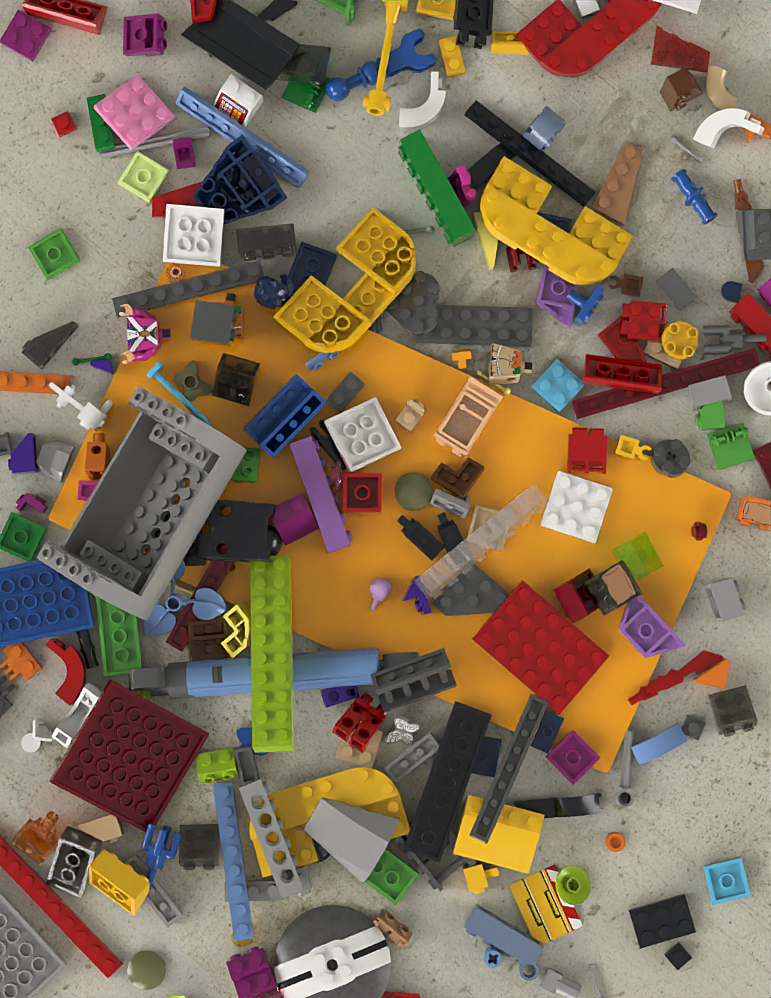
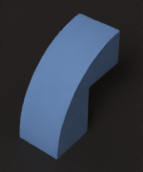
M678 723L666 728L657 735L638 742L631 749L639 765L675 749L688 740Z

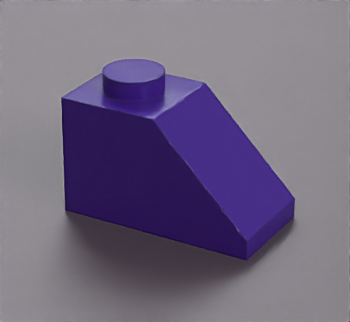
M28 433L11 453V459H8L9 470H12V473L15 475L38 473V465L36 464V436L33 433Z

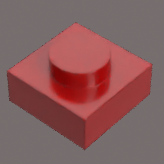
M69 111L51 118L59 137L77 130Z

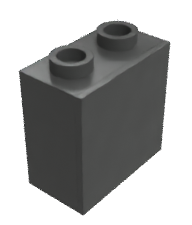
M196 300L190 339L196 342L230 346L231 341L234 342L236 331L233 330V325L238 320V311H236L235 306Z

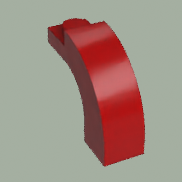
M58 638L56 640L49 639L45 645L64 661L67 669L66 679L55 694L71 706L78 699L86 683L85 662L80 652L73 645H69L65 649L66 645Z

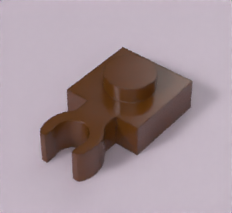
M624 274L623 279L617 276L610 277V279L616 280L617 283L616 285H609L610 289L621 288V294L640 297L643 277Z

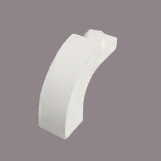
M431 71L430 96L425 104L412 109L400 108L399 132L421 130L437 119L443 109L446 91L438 90L442 89V78H439V72Z
M724 109L705 119L693 139L714 149L720 135L731 127H742L759 135H762L765 128L760 126L761 122L756 119L750 118L748 121L751 114L745 110Z
M87 683L71 710L56 727L52 738L66 748L73 742L102 692L97 687Z

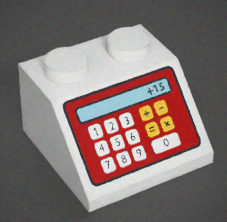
M231 74L221 87L213 106L246 127L264 100L261 94Z

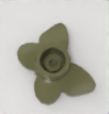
M195 361L187 364L184 368V373H177L175 375V382L180 386H184V395L189 401L195 400L197 394L206 395L213 392V388L198 377V368Z

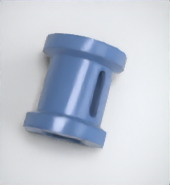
M489 947L484 952V960L487 966L496 968L501 964L502 956L497 948ZM489 954L496 955V960H489Z

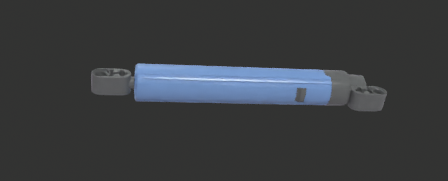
M377 648L293 654V689L303 690L373 684L371 674L417 658L419 653L382 655L383 660H380ZM251 657L168 663L167 667L129 670V690H149L151 697L169 695L170 699L252 693Z

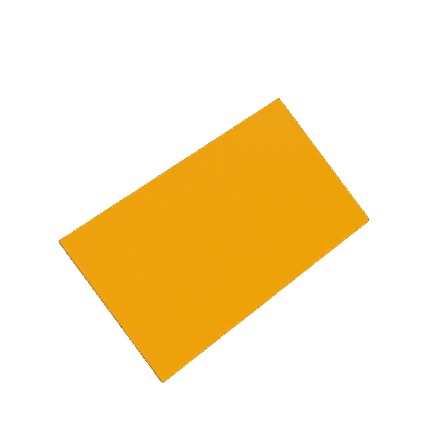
M166 262L155 287L230 267L224 264L217 267ZM182 268V270H180L181 274H173L174 269H178L179 271V269ZM257 282L146 310L160 322V329L171 328V340H161V349L157 350L156 354L146 361H131L123 364L122 361L128 360V357L123 355L99 407L100 409L107 400L113 402L112 407L106 413L107 418L104 420L106 424L103 428L99 427L97 431L92 428L88 430L50 512L49 520L69 530L72 528L87 502L77 500L79 480L99 482V480H90L85 472L87 442H93L94 433H104L105 442L110 448L111 462L140 413L139 410L128 404L138 386L193 415L155 377L150 379L146 374L160 361L164 367L159 373L185 397L184 386L178 385L174 378L177 373H184V368L187 364L195 361L198 368V377H200V380L208 383L213 388V392L206 395L197 394L196 399L190 402L209 420L208 422L212 424L214 429L242 447L261 449L258 481L251 483L229 480L218 500L267 503L277 506L302 493L317 522L290 443L310 436L313 440H316L309 430L311 427H315L324 437L327 433L319 426V421H325L340 413L330 404L326 403L274 458L256 443L243 428L295 374H298L326 401L351 371L365 385L342 412L376 397L402 448L352 472L382 473V513H343L346 520L343 526L345 531H350L353 539L350 541L351 546L328 553L320 529L286 546L282 540L281 550L277 556L289 555L291 560L292 631L335 651L377 648L380 660H383L382 655L418 652L420 657L444 648L451 668L445 670L450 669L452 671L457 686L434 696L452 704L456 701L492 715L491 722L514 732L531 694L536 697L538 696L471 639L493 613L446 616L432 603L465 564L471 560L509 594L523 580L572 623L553 590L590 568L609 602L572 624L604 650L609 657L560 715L549 705H547L546 710L564 718L551 749L574 730L600 757L592 768L608 773L623 741L625 732H627L639 705V702L631 706L628 699L636 695L641 687L647 686L661 653L644 658L618 630L628 601L620 604L618 607L617 603L610 597L607 587L600 577L607 570L620 563L629 575L635 591L672 629L730 500L731 493L686 472L675 478L667 477L668 475L663 473L659 474L652 466L651 457L644 453L642 455L648 457L646 461L641 460L638 455H635L634 459L615 454L618 442L608 437L606 474H602V472L584 473V471H571V473H567L568 434H572L573 427H586L513 394L505 395L501 389L488 385V383L473 376L471 377L500 394L503 398L467 456L462 455L459 457L451 452V447L447 445L443 447L436 443V438L433 436L464 388L470 375L384 336L373 333L368 329L353 345L339 351L335 358L323 362L322 367L309 371L305 363L321 352L306 347L303 341L274 320L273 316L283 306L272 310L261 307L254 297ZM226 293L236 294V305L242 306L244 309L243 340L235 338L234 342L231 341L230 346L192 341L190 335L196 300L224 303ZM464 395L459 403L464 404L467 409L483 419L489 411L466 395ZM409 399L412 401L417 399L424 405L425 414L413 430L409 432L395 420L406 407ZM457 406L442 431L467 446L482 421ZM586 428V435H589L590 429ZM319 445L318 456L319 458L323 457L327 467L323 469L326 476L330 475L333 484L330 487L332 495L336 493L340 503L336 505L338 512H343V473H349L346 468L342 472ZM468 457L484 466V471L467 493V496L470 497L469 503L471 506L465 519L430 505V502L420 510L405 509L395 498L397 481L401 476L413 472L423 474L429 479L433 494L435 489L446 491L456 498L457 495L431 480V476L441 462L457 472ZM589 466V468H602L601 466ZM557 471L613 488L595 544L540 526ZM190 480L185 482L184 488L190 485ZM180 496L175 499V505L180 502ZM475 504L513 514L503 551L466 542ZM230 507L223 509V516L230 514ZM445 512L448 521L453 519L454 523H456L471 559L453 566L444 547L431 561L404 536V533L401 532L404 527L397 521L401 515L408 521L413 518L443 544L437 526L441 525L438 515ZM269 517L268 524L276 528L271 517ZM695 522L705 523L707 527V537L701 541H697L691 534V528ZM205 525L202 528L203 534H207L210 531L209 525ZM151 547L145 550V555L150 553ZM205 561L206 565L185 566L184 575L179 580L197 587L211 562ZM234 561L235 570L228 571L217 592L223 600L234 605L245 601L251 609L250 562ZM416 576H420L431 609V613L425 615L417 612L414 603L417 601L416 597L401 602L412 579ZM384 578L391 583L392 588L386 598H384V601H378L375 610L372 611L370 607L374 598L371 597L370 583L372 580Z

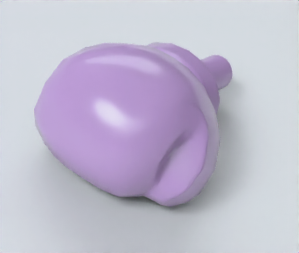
M378 578L371 581L369 589L372 592L371 597L374 598L370 610L374 611L378 601L383 602L384 598L388 595L392 588L388 580Z

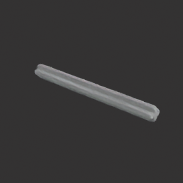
M208 126L150 137L133 150H130L125 143L115 144V149L100 151L99 155L101 158H107L172 145L174 139L191 137L192 140L210 137V129Z

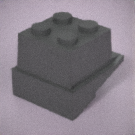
M742 209L737 211L736 219L744 260H771V209Z

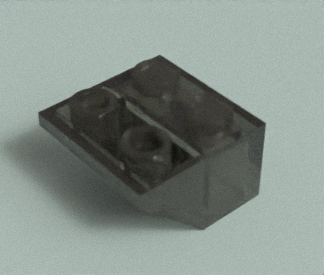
M223 353L217 366L212 396L249 406L257 381L260 363Z

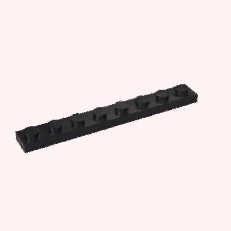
M477 100L465 112L464 115L583 207L595 195L596 192L542 150L536 148L520 133Z

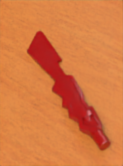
M703 650L679 671L670 669L665 676H658L657 679L650 680L648 685L641 687L636 695L628 699V702L632 706L639 701H645L659 695L657 692L669 689L683 682V678L694 671L696 674L723 660V656Z

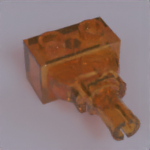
M49 811L42 823H40L43 819L41 817L35 821L29 819L11 842V844L40 866L47 861L60 844L55 835L57 829L51 832L59 819L58 814L52 818L55 813L54 811Z

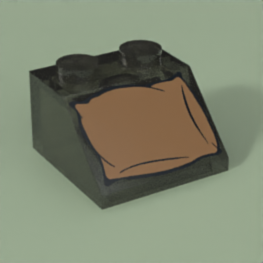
M623 560L584 582L603 615L614 611L643 594Z

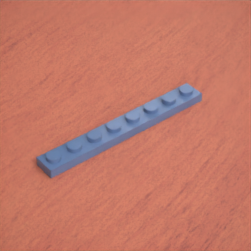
M183 87L175 102L177 106L230 142L243 135L267 167L296 187L300 188L309 173L307 169L188 88Z
M233 782L213 785L234 941L254 938Z

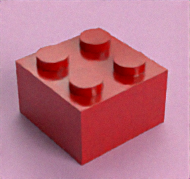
M343 473V513H382V473Z

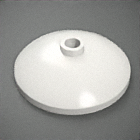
M771 361L756 366L748 374L744 383V395L747 403L756 412L764 415H771V385L768 384L771 381Z

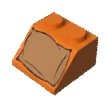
M748 495L741 497L735 520L740 521V525L751 527L754 524L758 525L760 530L770 531L771 501Z

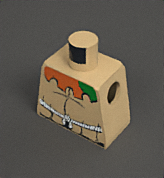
M498 344L491 345L488 385L518 383L521 373L531 374L532 362L522 361L521 350Z

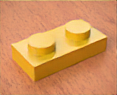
M457 35L438 40L447 78L465 74L460 47L456 45Z

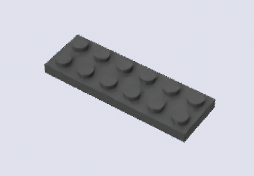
M436 305L439 314L438 324L427 334H417V343L498 344L502 346L531 347L533 308Z

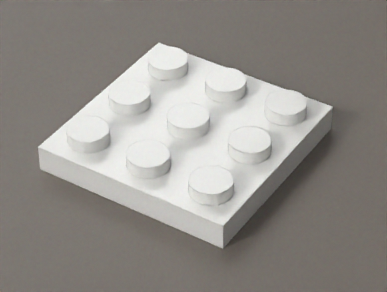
M166 204L163 262L220 267L225 209Z
M376 397L324 421L349 473L402 448Z
M557 471L540 526L595 544L613 488Z

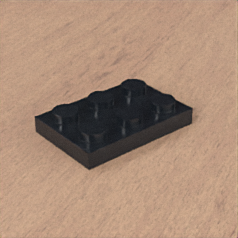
M685 894L628 910L640 949L696 932Z

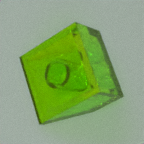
M646 532L611 549L618 564L620 563L627 572L632 583L663 566Z

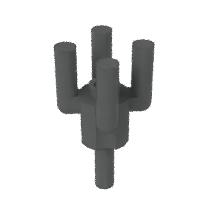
M729 325L703 326L704 336L719 335V344L704 345L705 355L729 354L731 349L743 348V343L766 342V334L743 335V329L731 330Z

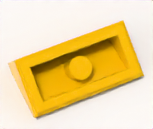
M492 31L491 53L529 54L524 44L515 37L518 32Z

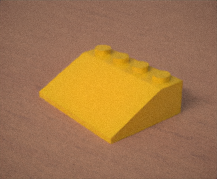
M468 795L465 800L453 854L528 874L545 815L504 804L488 843L485 844L469 836L484 799Z

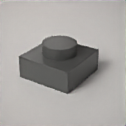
M687 715L682 730L686 736L699 741L706 723Z

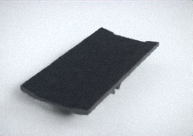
M217 0L212 20L192 23L181 34L184 38L265 91L274 83L300 47L298 42L232 0Z

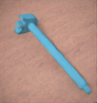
M160 361L157 362L146 376L150 379L155 377L193 415L212 427V424L208 422L209 420L159 373L164 365Z

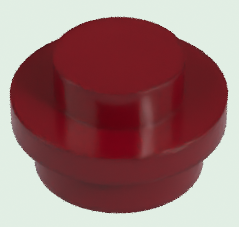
M695 522L691 528V534L697 541L707 537L705 523Z

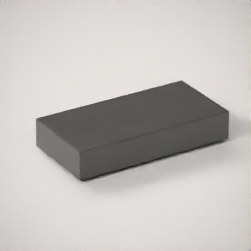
M252 744L234 747L233 753L241 786L259 779L260 776Z

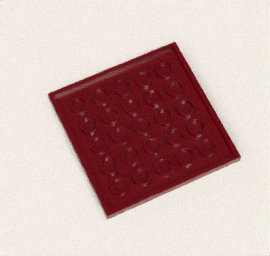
M110 679L49 781L146 832L149 823L157 824L209 733Z

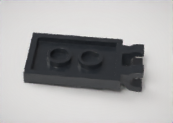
M494 0L455 1L454 29L459 30L456 45L464 46L465 42H469V35L476 36L474 48L482 49V46L486 45V36L492 34Z

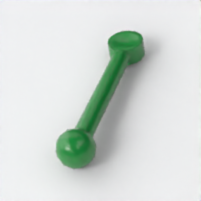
M106 353L104 356L92 358H74L72 364L76 366L79 363L108 358L111 360L112 356Z

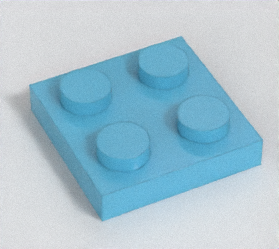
M556 359L531 388L557 412H560L585 384H582V381L560 360Z
M741 857L703 866L713 905L751 896Z

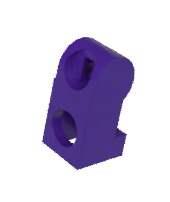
M357 686L332 687L320 691L326 708L357 698V696L359 697Z

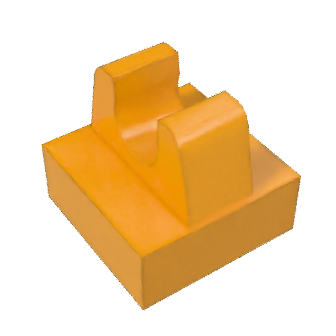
M470 349L451 351L452 361H458L459 369L467 368L466 359L472 358Z

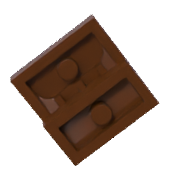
M225 618L188 622L190 661L229 658V653L221 644V642L229 637Z

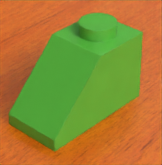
M723 400L703 405L700 408L698 414L695 415V424L699 426V430L725 428Z

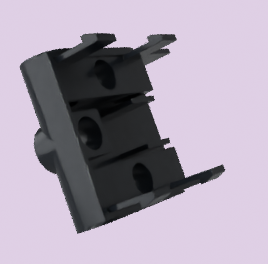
M218 500L202 526L203 528L205 525H209L210 531L207 534H203L201 528L197 535L195 558L241 562H272L270 550L266 546L268 518L273 514V510L277 506L267 503ZM230 507V514L223 516V509ZM227 545V552L221 555L219 552L220 547Z

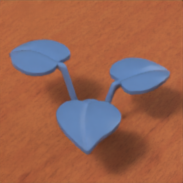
M182 561L171 579L170 596L165 602L166 608L162 604L156 605L148 620H144V635L159 636L171 631L176 624V617L169 611H177L182 605L194 603V614L202 620H211L226 611L225 601L218 592L211 588L198 589L195 593V599L186 601L183 600L180 594L175 593L174 579H180L185 572V563Z

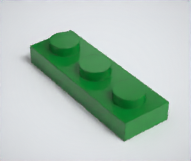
M105 94L87 97L97 152L115 149L112 128L94 109V105L106 97Z

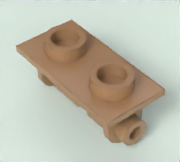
M384 909L373 920L375 927H378L384 935L388 930L391 931L388 938L397 946L403 947L408 943L413 934L407 926L401 924L390 912Z

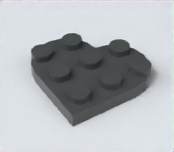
M423 271L416 272L411 281L385 311L411 334L429 333L438 324L439 314L435 303L439 299L440 286L437 280L432 275Z

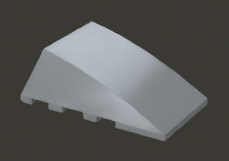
M322 797L307 822L304 831L363 883L370 876L387 847L400 818L385 816L380 812H370L361 807L348 806L346 803Z

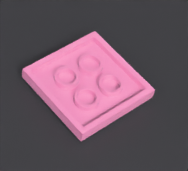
M138 74L94 105V109L130 150H133L175 118L174 114Z

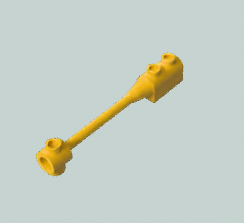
M409 0L381 1L385 2L387 27L376 88L369 91L368 95H364L363 107H366V112L371 115L381 116L385 112L389 113L391 97H388L387 93L383 91L394 26L397 23L399 13H407Z

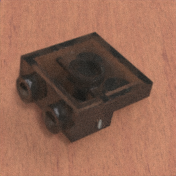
M746 685L708 695L719 735L724 734L725 737L734 735L735 731L742 729L743 732H749L754 729V726H757L758 720Z
M218 824L180 825L179 833H182L179 843L180 867H183L184 870H195V866H203L204 870H213L215 866H219Z

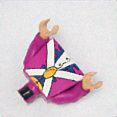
M129 304L120 305L126 309V312H119V315H129L127 316L128 351L121 353V355H126L128 360L122 361L123 364L131 361H146L155 355L157 350L161 349V340H171V328L160 329V322L156 320L154 315L143 309L131 307Z

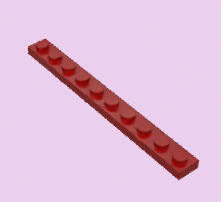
M0 835V866L92 963L109 978L123 963Z

